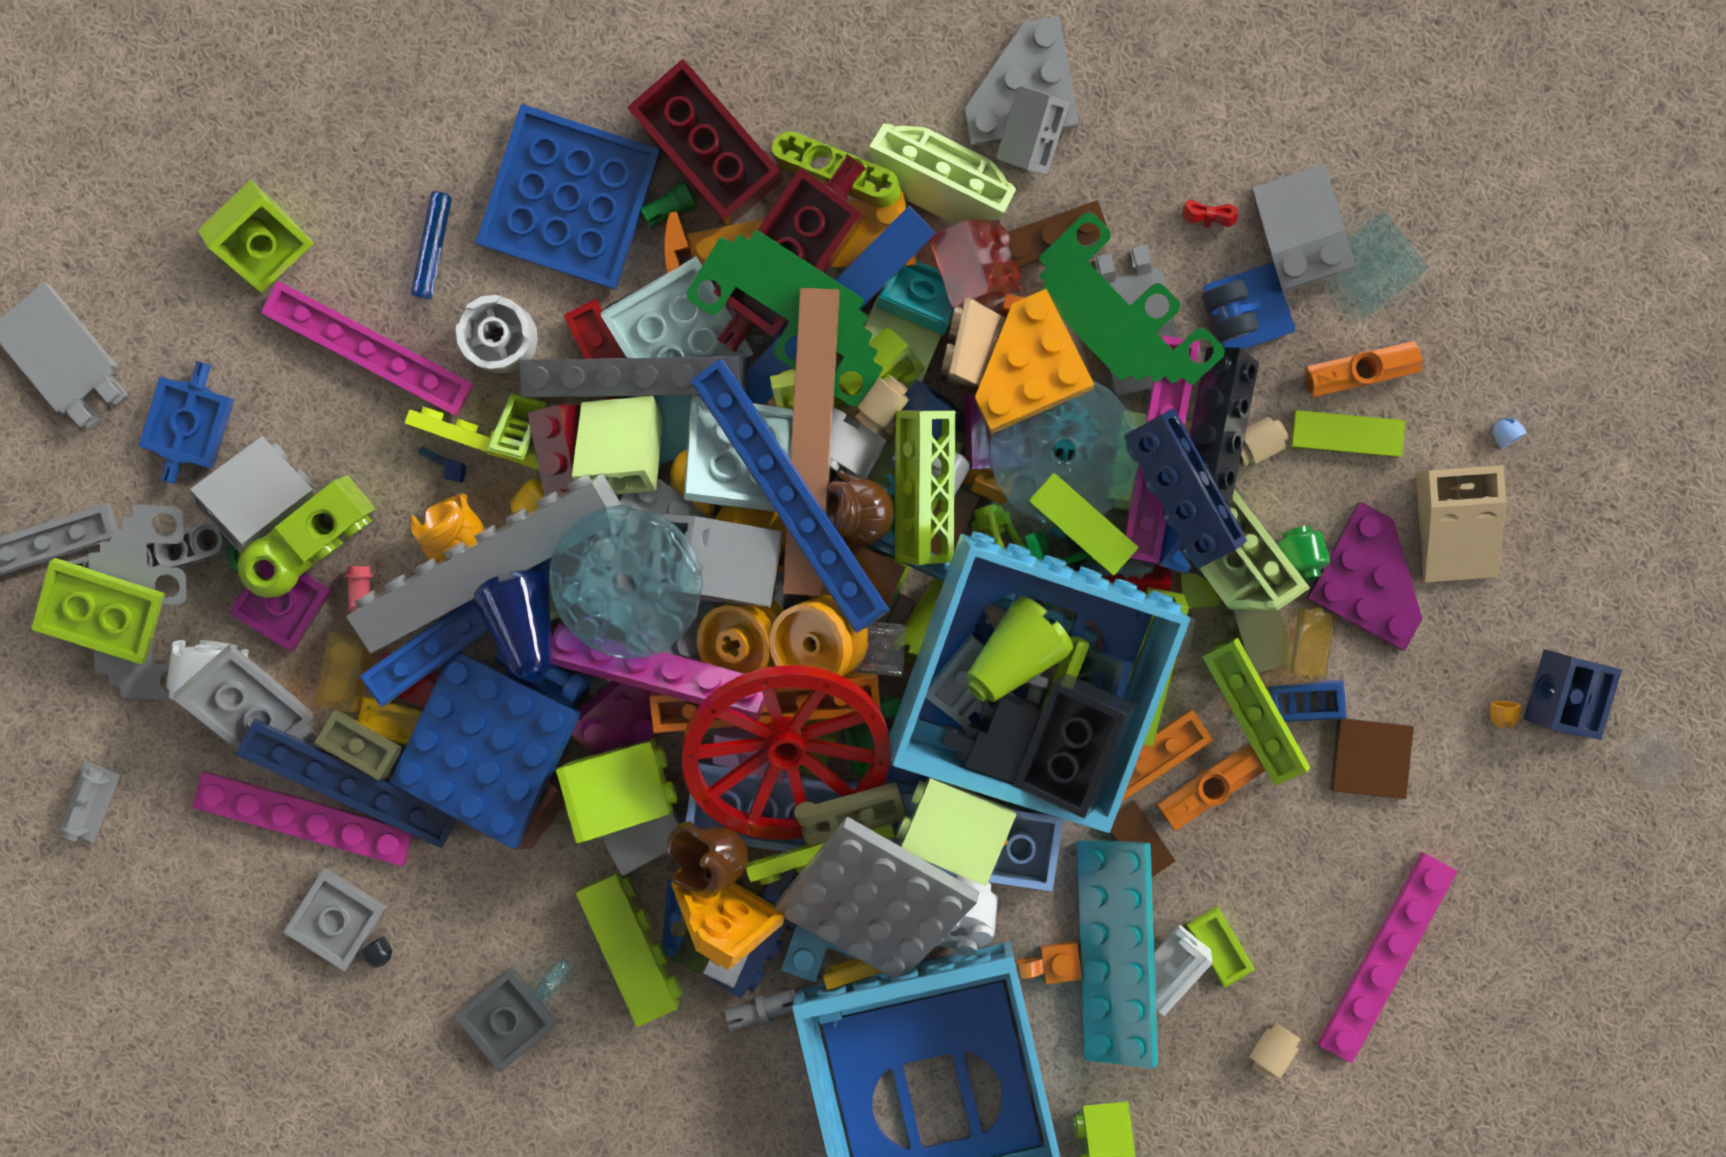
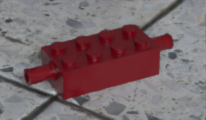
M846 154L845 159L828 182L824 180L823 183L800 167L757 230L826 274L866 218L865 214L847 202L849 198L846 196L862 172L866 170V167ZM718 284L713 293L721 297V287ZM735 287L727 303L734 308L733 310L736 313L716 339L721 344H726L725 347L736 353L738 347L753 326H759L772 337L779 338L790 321Z

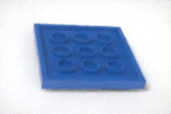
M521 104L475 243L478 246L617 291L642 215L641 208L643 205L645 206L662 152L658 148Z
M462 651L458 652L446 661L389 783L512 849L518 848L581 712Z

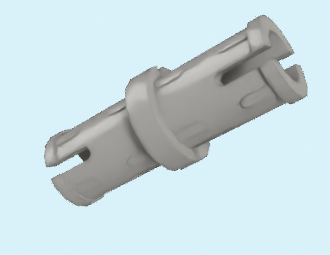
M795 987L767 997L761 994L755 996L754 1001L726 1008L725 1017L726 1021L730 1022L728 1024L730 1031L733 1032L736 1029L762 1022L763 1025L768 1024L771 1018L793 1012L792 1005L797 993Z

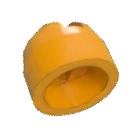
M1511 701L1490 702L1489 714L1492 723L1500 729H1503L1504 725L1508 729L1513 728L1519 722L1521 705Z

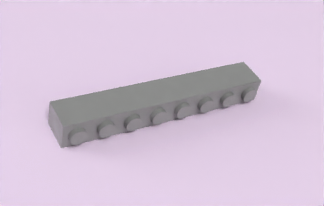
M603 473L590 479L588 474L575 479L567 485L570 491L561 496L556 491L551 492L536 502L538 505L537 509L527 513L525 508L518 510L505 519L507 525L497 530L494 525H491L474 536L477 541L471 545L466 546L462 541L444 552L446 558L436 563L434 558H431L414 568L416 575L406 579L404 574L386 583L384 585L386 591L377 595L372 590L354 601L357 608L346 617L370 654L616 523L626 511Z

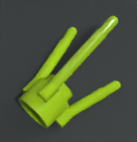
M1000 503L973 511L976 520L970 522L972 531L983 532V534L993 537L995 543L1005 548L1001 534L1006 533V527L1014 544L1023 547L1024 543L1012 523L1009 511L1003 512Z

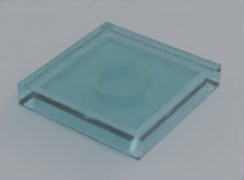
M1383 211L1348 238L1356 270L1338 277L1367 314L1370 315L1429 269V267L1385 211Z

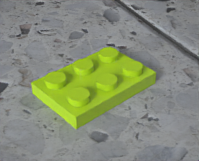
M54 558L49 561L31 630L142 665L147 660L166 593Z

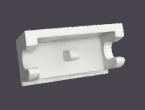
M1178 925L1154 952L1156 1009H1158L1159 1013L1165 1016L1212 964L1211 949L1181 925Z

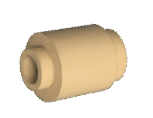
M891 376L887 380L879 377L859 404L858 408L860 410L855 417L867 428L880 434L884 428L888 429L896 419L897 410H902L909 401V398L905 395L908 389Z
M1266 417L1246 428L1240 464L1243 467L1248 464L1256 465L1286 448L1285 440L1288 439V434L1279 420L1273 421L1270 417Z
M1275 1022L1271 1030L1269 1028L1266 1029L1249 1055V1058L1255 1061L1251 1068L1268 1080H1271L1273 1075L1281 1079L1299 1051L1297 1045L1301 1039Z

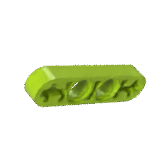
M784 132L773 141L772 152L778 165L783 169L796 174L801 167L821 183L824 180L828 182L845 159L846 154H848L866 167V170L862 172L847 195L877 207H888L894 204L900 197L901 189L897 176L890 169L796 132ZM796 147L797 152L791 150ZM819 157L830 159L827 166L822 169L811 167L812 162ZM886 184H889V187H890V188H889V189H886V188H883V187H884ZM875 186L880 187L882 189L879 192H877Z

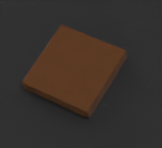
M1338 719L1330 790L1406 799L1414 726L1357 719Z

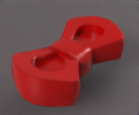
M1188 200L1183 206L1182 216L1190 223L1204 221L1203 226L1206 228H1210L1211 222L1231 227L1235 225L1238 219V210L1231 204L1214 207L1203 205L1194 200Z

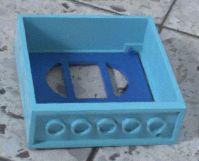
M973 531L971 537L961 534L889 735L892 765L1110 833L1189 625L1190 618L1180 610L1182 605L1173 602L1172 597L1153 590L1150 592V595H1146L1144 592L1137 590V586L1130 582L1115 579L1114 584H1112L1108 580L1101 578L1102 574L1094 570L1080 567L1079 572H1076L1067 567L1066 562L1052 556L1045 555L1044 559L1040 560L1031 555V551L1024 547L1009 543L1006 549L994 543V538ZM1015 594V600L1020 596H1024L1076 612L1068 635L1069 637H1082L1087 621L1092 619L1100 631L1103 641V652L1131 661L1133 666L1152 615H1154L1124 698L1137 704L1097 806L1085 819L1015 787L1014 783L965 767L963 760L955 757L956 750L942 745L941 740H939L943 725L945 724L964 729L925 697L930 682L971 634L973 635L975 625L984 610L1002 597ZM1019 686L1011 692L1025 699L1029 689ZM1043 694L1039 704L1040 708L1042 706L1046 694ZM973 711L968 717L972 725L974 721L982 723L980 715L976 711Z
M1011 941L977 948V953L971 956H962L954 953L923 960L908 975L890 977L885 973H880L827 990L825 983L797 990L792 1008L827 1157H850L819 1021L823 1026L853 1157H1061ZM1004 979L1007 981L1022 1049L1018 1047L1004 988ZM965 1052L973 1053L985 1060L995 1071L1001 1084V1109L996 1120L987 1131H983L981 1128L964 1056ZM952 1054L971 1135L961 1139L923 1146L903 1065L913 1061ZM888 1069H891L894 1074L910 1142L909 1148L900 1146L889 1139L880 1129L874 1116L873 1093L879 1079ZM1026 1071H1028L1032 1087V1092L1044 1138V1145H1041L1039 1137V1132L1024 1073Z

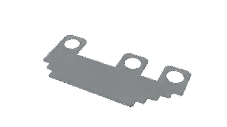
M134 505L132 507L133 516L122 518V528L111 531L110 542H100V552L88 554L89 569L156 590L155 582L159 576L171 575L178 580L179 591L173 597H164L163 604L180 605L187 598L186 575L184 571L179 568L148 567L146 543H180L184 538L183 513L175 506ZM167 513L175 519L177 528L172 535L161 536L154 531L152 521L157 514ZM152 643L147 660L142 665L94 650L95 672L107 674L108 683L120 687V696L122 698L173 700L168 698L169 692L165 691L160 684V678L162 674L169 670V664H154L152 662Z

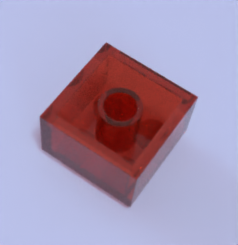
M965 220L936 233L930 239L952 308H955V306L962 307L965 298H970L981 305H987L1004 298L1006 294L1011 295L1022 290L1019 281L1021 279L1020 269L1017 263L1012 260L1008 248L1009 236L1006 229L1001 225L1000 220Z

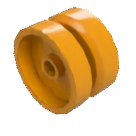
M831 595L818 596L782 611L773 622L769 636L770 653L776 666H809L824 669L840 676L854 671L865 658L869 645L867 627L861 632L856 633Z
M774 600L771 602V607L726 603L713 608L703 617L697 631V649L702 663L744 674L776 666L770 653L769 636L773 622L784 609Z

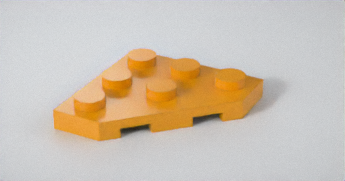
M1047 289L1012 303L976 393L975 403L990 434L1094 390V382Z
M673 881L671 883L696 951L709 958L712 963L728 970L783 925L784 913L774 910L775 906L735 882L725 886L717 894L710 897L705 896L700 891H688L683 887L677 886Z

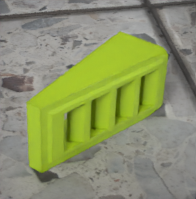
M511 393L487 448V454L523 464L534 442L530 423L515 418L520 417L529 420L528 413L546 408V402ZM511 425H512V426H516V427L523 428V429H527V430H526V432H525V431H521V430L514 429V428H510V427H511ZM507 434L518 438H522L523 440L518 441L515 439L507 438L505 436ZM501 444L517 447L519 450L502 447Z

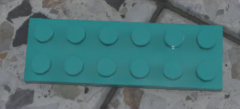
M1082 839L1077 841L1084 1058L1087 1061L1153 1069L1158 1066L1151 845L1145 842Z

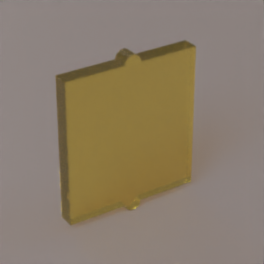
M1314 607L1313 610L1299 608L1289 669L1290 673L1303 674V678L1312 679L1313 676L1326 677L1336 614L1325 613L1322 608Z

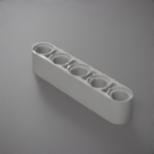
M200 524L184 529V538L180 542L183 552L179 559L173 556L172 549L174 544L146 543L148 567L181 569L227 555L231 543L213 524ZM174 532L168 533V534H164V535H161V536H170V535H172ZM211 532H215L218 537L217 546L213 550L207 544V538ZM88 556L68 561L69 563L89 569Z

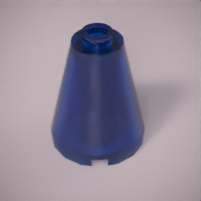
M517 570L510 572L511 579L500 582L498 576L481 584L474 592V600L478 612L513 674L516 677L523 678L525 681H534L544 677L546 671L552 666L550 586L546 581L545 575L541 572Z

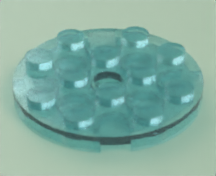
M1093 381L1094 390L991 434L989 457L995 481L1006 499L1028 517L1043 523L1053 524L1028 502L1052 473L1058 475L1102 515L1113 508L1132 485L1139 463L1130 457L1126 448L1127 441L1123 435L1137 427L1129 410L1112 394L1111 390L1098 382ZM1060 440L1069 441L1074 446L1075 453L1069 461L1059 460L1054 454V446Z
M615 505L587 514L574 523L561 537L553 553L550 565L551 594L561 619L578 639L606 655L632 659L657 654L678 641L697 616L701 591L703 590L702 571L697 555L685 535L673 523L655 512L649 513L631 508L629 505ZM625 573L633 578L635 583L633 591H625L617 587L618 574Z

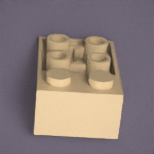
M965 298L962 308L955 306L948 339L955 341L954 345L947 344L940 375L947 376L945 383L947 386L977 392L1004 326L1005 318L970 298Z
M1504 465L1429 470L1415 473L1423 582L1498 577L1506 510Z

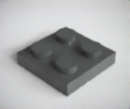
M513 967L508 969L453 1016L499 1072H502L559 1023Z

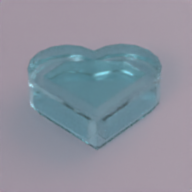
M566 958L561 959L541 981L536 997L546 1005L549 1004L576 966Z

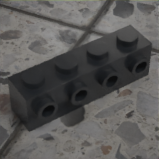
M1207 347L1204 363L1211 359L1213 347ZM1224 347V356L1201 377L1189 433L1192 442L1228 504H1232L1259 362L1241 347Z

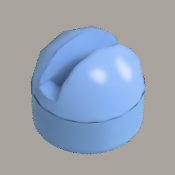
M1510 417L1498 421L1493 427V437L1501 449L1512 444L1527 433L1521 423Z

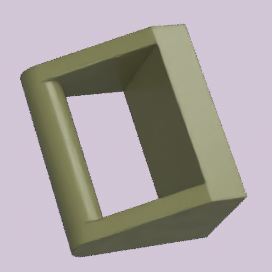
M333 710L314 742L377 780L392 776L401 758V746L339 710Z

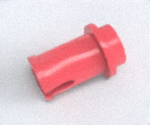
M347 566L348 573H344V577L348 578L347 610L353 611L356 609L357 605L354 601L370 592V577H374V573H370V566Z

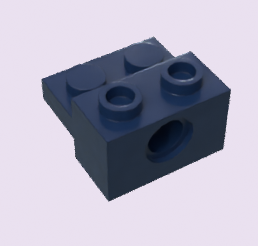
M1544 649L1523 719L1549 729L1602 740L1622 669Z

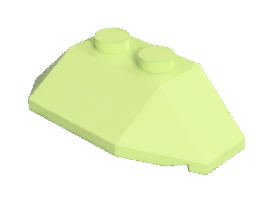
M883 123L868 149V153L875 164L890 169L895 173L900 189L904 192L905 200L957 226L1002 218L1016 191V188L1007 182L1004 174L992 160L927 128L913 126L894 127L892 124Z
M1234 489L1232 504L1227 503L1244 533L1247 542L1237 550L1199 569L1228 609L1279 610L1310 588Z

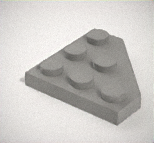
M1059 16L1023 23L966 105L964 114L971 147L1001 142L1018 86L1070 101L1062 130L1079 126Z

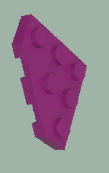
M1358 502L1329 554V565L1320 571L1322 577L1315 580L1306 599L1390 645L1405 651L1423 618L1394 519L1363 502Z

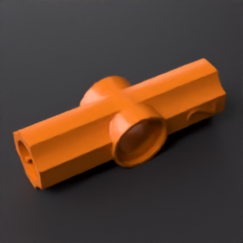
M1415 341L1306 366L1304 367V379L1311 398L1420 373L1422 372L1423 359L1420 348H1418ZM1359 360L1366 362L1370 368V374L1367 379L1360 377L1356 371V365Z
M1246 743L1210 768L1199 771L1191 781L1156 803L1172 829L1177 831L1212 806L1224 803L1230 794L1266 770L1249 743ZM1210 778H1217L1219 782L1218 791L1212 796H1206L1203 792L1204 783Z

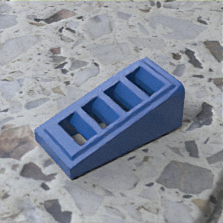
M1344 679L1268 686L1269 694L1285 722L1347 719ZM1333 690L1334 709H1327L1326 691ZM1318 691L1319 710L1312 711L1311 692ZM1296 692H1303L1304 712H1297ZM1280 693H1288L1289 713L1282 714Z

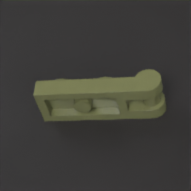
M897 782L818 804L803 802L794 810L798 824L803 826L801 830L803 838L810 845L826 842L846 817L853 819L868 829H874L902 821L903 817L907 816Z

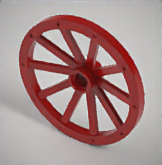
M800 665L762 668L745 673L723 684L712 692L696 709L687 725L682 743L684 779L691 796L698 806L716 822L733 831L751 837L771 840L803 838L801 832L803 826L798 824L796 818L776 819L761 817L780 770H787L797 807L799 804L807 802L798 768L801 764L806 766L839 796L844 797L883 786L888 774L891 758L887 725L882 712L873 699L858 685L836 673ZM790 687L812 689V691L792 718L783 716L774 689ZM762 691L772 721L767 725L729 708V706L747 696ZM826 693L844 701L856 710L803 727ZM716 718L760 736L700 745L707 729ZM866 722L874 739V750L813 738ZM758 751L710 787L706 783L698 763V759ZM810 752L870 763V767L863 780L853 790ZM769 761L748 813L732 807L719 797Z

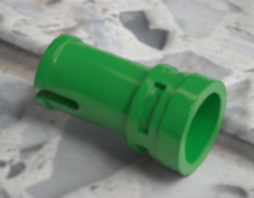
M685 181L669 189V193L642 206L641 211L645 219L649 221L648 224L651 228L668 219L670 213L680 212L683 214L698 207Z

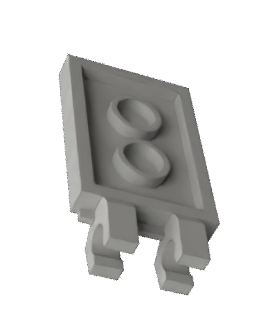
M1147 245L1135 247L1129 251L1134 274L1116 278L1111 253L1097 256L1093 260L1095 270L1129 305L1155 283H1161L1166 287L1163 272L1159 273L1158 268L1152 269ZM1154 294L1147 299L1145 310L1149 316L1160 318L1168 312L1169 301L1164 295ZM1173 318L1157 332L1160 337L1165 335L1178 338ZM1108 368L1114 397L1152 388L1153 380L1149 376H1145L1141 381H1137L1132 375H1129L1124 381H1120Z
M43 282L0 319L1 346L57 413L64 415L68 413L79 427L86 426L88 429H92L101 421V418L84 399L94 389L107 403L111 404L113 402L117 406L129 397L112 376L118 368L116 363L49 284Z
M231 643L174 692V700L236 750H238L254 718L322 749V747L314 743L322 729L313 722V712Z

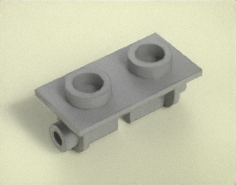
M85 762L59 829L64 831L63 838L77 841L78 837L87 841L95 842L121 774L90 762Z

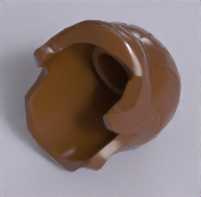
M843 470L836 472L833 482L827 488L829 491L827 516L844 542L856 546H870L885 536L892 524L894 508L891 497L882 486L874 481L848 476Z
M684 821L676 826L668 838V853L681 868L680 872L673 875L672 881L677 886L683 887L688 891H700L707 897L713 896L725 886L739 880L746 870L748 864L747 846L742 837L727 827L710 826L699 829L691 821Z

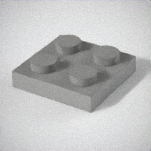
M326 868L319 874L283 933L345 972L350 968L386 911L387 906Z

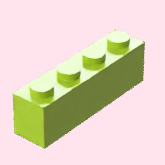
M618 870L582 886L576 892V895L636 1027L677 1010L681 1002L679 997L683 996L681 985L675 975L669 976L664 963L668 962L667 955L664 953L662 944L660 942L654 943L649 932L653 928L647 911L644 908L641 910L638 908L634 899L637 896V889L632 878L629 875L621 876Z

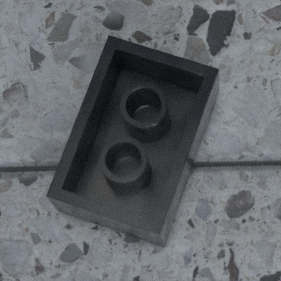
M1064 674L1053 683L1014 786L1085 819L1097 806L1137 704L1072 675Z

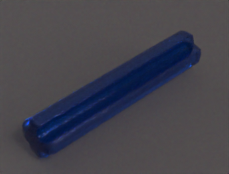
M432 191L430 194L411 287V294L421 299H431L433 295L452 197L448 193L441 191Z

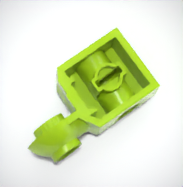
M348 475L332 481L275 526L269 534L249 543L243 549L237 563L238 576L241 582L254 595L264 598L280 597L288 593L297 583L298 577L344 544L340 537L345 534L347 538H350L370 524L372 520L368 515L376 510L375 507ZM325 514H328L332 518L334 523L333 528L329 527L326 524L324 518ZM261 560H267L274 566L275 573L272 578L263 576L259 571Z

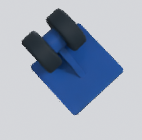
M1273 263L1220 279L1203 287L1204 293L1201 295L1205 310L1211 311L1215 323L1212 326V332L1223 347H1241L1246 349L1295 331V326Z

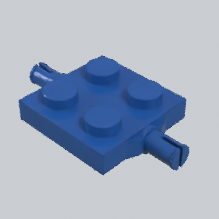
M196 361L190 382H177L159 377L138 446L155 451L163 458H166L160 478L162 481L176 484L182 463H194L207 468H214L235 399L216 394L209 387L205 386L212 365Z

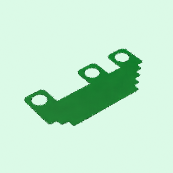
M1084 213L1039 256V261L1045 266V270L1040 273V278L1045 282V286L1040 291L1047 289L1063 321L1120 381H1124L1129 375H1132L1137 381H1141L1145 376H1149L1154 382H1159L1163 377H1167L1172 384L1183 378L1189 385H1194L1224 356V347L1207 329L1198 328L1173 350L1157 332L1179 312V300L1163 284L1155 283L1129 305L1088 262L1110 240L1111 232L1094 213ZM1086 223L1095 224L1100 230L1098 242L1089 247L1082 246L1076 237L1080 226ZM1154 294L1164 295L1169 301L1168 312L1160 318L1149 316L1145 310L1147 299ZM1198 339H1205L1213 346V355L1205 363H1196L1189 356L1190 345Z
M758 230L754 231L750 239L742 235H738L734 242H730L724 237L719 238L687 290L688 300L706 313L716 315L722 310L731 293L737 287L790 322L774 347V355L796 370V361L786 355L784 347L789 338L798 336L800 288L838 289L840 297L836 352L843 355L844 358L835 371L834 395L850 406H859L883 370L882 366L874 362L877 349L869 345V341L873 336L872 332L864 327L868 316L860 311L864 298ZM705 280H714L721 287V297L714 304H705L698 297V287ZM848 371L857 372L863 380L862 390L853 396L844 394L839 388L840 377Z

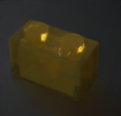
M333 631L329 633L314 701L315 705L347 712L360 710L362 698L365 697L367 687L359 676L371 669L375 652L370 654L358 634L346 631Z

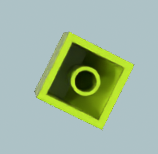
M655 738L573 760L556 769L576 844L669 815L674 810L673 804L677 803L676 790L672 781L666 782L663 768L668 766L663 746H657Z

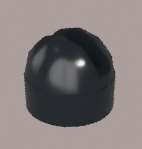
M382 936L360 950L359 954L369 966L378 968L384 966L391 959L392 948L386 937Z

